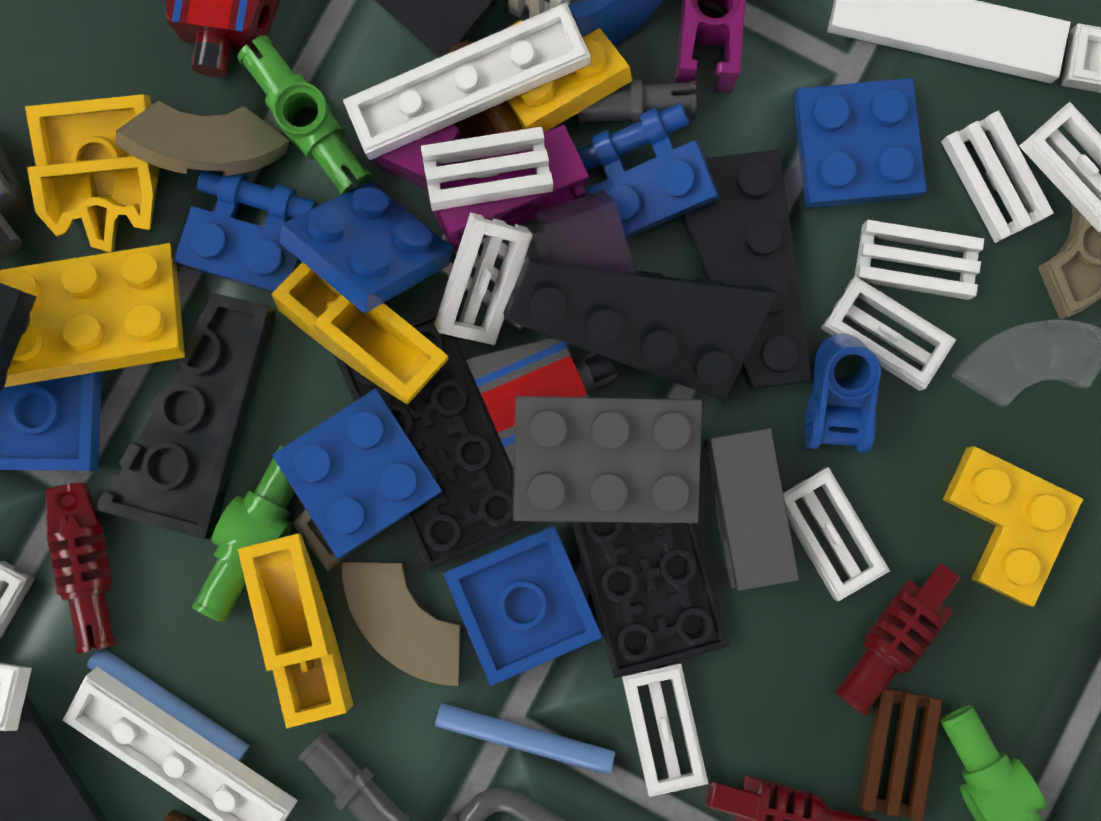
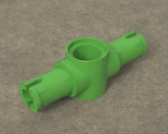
M259 36L252 40L262 55L261 59H258L250 47L245 45L239 51L238 60L246 67L267 95L265 103L272 111L277 124L290 142L297 148H300L307 159H315L336 186L340 195L355 189L347 177L348 174H351L360 186L371 181L373 174L370 170L366 169L344 140L345 130L334 117L322 92L314 85L309 84L303 75L294 74L272 45L269 37ZM308 107L318 109L317 117L311 124L305 127L293 126L294 116L299 110Z
M280 445L277 451L282 449L283 446ZM274 458L255 492L253 493L248 490L245 498L236 496L224 510L213 532L211 542L218 546L214 553L218 560L193 603L192 608L218 622L225 623L246 584L238 549L290 536L293 524L287 520L291 512L286 510L295 491Z
M965 705L940 718L941 725L965 766L961 773L966 783L960 786V792L976 821H1043L1039 811L1046 808V804L1038 785L1018 759L1012 758L1009 760L1005 752L997 751L974 707Z

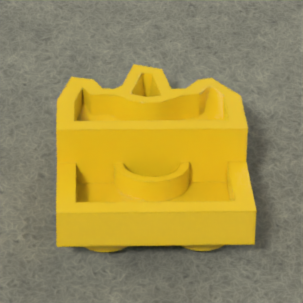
M141 94L25 106L35 166L27 167L36 214L56 237L65 234L76 219L82 218L90 246L111 253L115 249L119 215H127L135 228L151 229L159 167L144 162L115 145L116 130L151 106L150 95Z

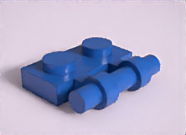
M681 102L661 112L657 107L640 114L641 121L613 134L607 129L592 136L591 144L577 150L586 171L602 165L608 177L607 180L587 188L608 243L614 245L720 199L700 144L693 140L678 148L674 146L670 133L690 125L688 115ZM651 143L656 158L627 170L622 155Z
M202 170L197 182L198 191L215 195L218 201L214 212L191 206L173 262L185 268L273 293L302 263L299 258L279 243L281 225L317 207V201L297 196L296 189L277 184L273 189L249 182L245 174L225 176L215 171ZM242 204L268 211L265 226L261 227L238 220Z

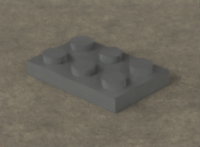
M515 395L513 521L698 523L702 400Z

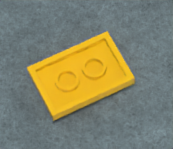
M160 244L0 270V283L37 296L30 313L29 326L21 336L8 368L4 387L185 358L177 264L173 262L176 253L171 244Z

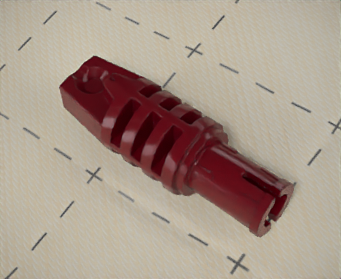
M70 483L46 489L47 542L57 595H61V600H68L76 640V653L91 651L93 648L98 650L116 645L105 594L106 591L111 590L110 584H113L103 526L97 511L94 510L95 505L87 483Z
M940 563L921 588L911 580H907L863 638L865 642L862 646L866 651L840 687L835 689L834 693L853 709L866 716L869 713V708L881 695L896 673L903 676L905 672L909 673L953 615L954 612L942 604V602L960 580V576Z
M744 775L741 789L710 781L705 799L706 806L734 814V821H878L870 817L867 819L826 807V801L821 799L818 794Z

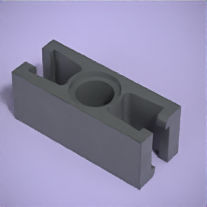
M771 428L711 438L708 441H704L730 588L741 591L798 581L799 577Z

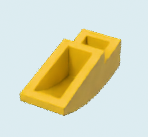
M303 262L271 294L278 311L351 368L407 405L449 360L447 354L386 304L383 303L364 314Z
M301 533L238 549L266 671H273L286 729L347 713L352 708L353 701L327 607Z

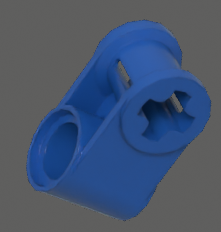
M849 334L833 335L826 339L817 350L811 396L807 403L804 423V439L808 449H818L820 444L855 446L857 452L869 453L872 448L876 429V403L881 378V365L874 353L855 336ZM851 354L860 355L861 363L853 375L846 378L834 376V368L841 358Z

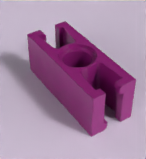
M682 0L675 83L695 80L697 89L698 77L695 74L698 60L692 59L694 44L702 46L717 45L722 49V62L716 65L715 76H718L715 92L732 93L740 74L746 0ZM704 3H715L724 10L726 15L721 18H710L705 16L698 6Z
M565 125L544 132L545 149H547L548 166L553 179V192L433 211L447 243L454 248L453 253L459 249L470 212L482 215L487 220L492 221L493 218L502 220L507 225L515 227V224L523 225L585 199L586 191L583 185L588 183L589 175ZM532 150L521 151V152H514V153H508V154H502V155H495V156H489V157H483V158H479V159H477V160L488 159V158H494V157H500V156H507V155H513V154H519V153H525V152H532ZM529 168L499 173L497 176L473 177L440 183V188L442 190L535 175L536 169Z

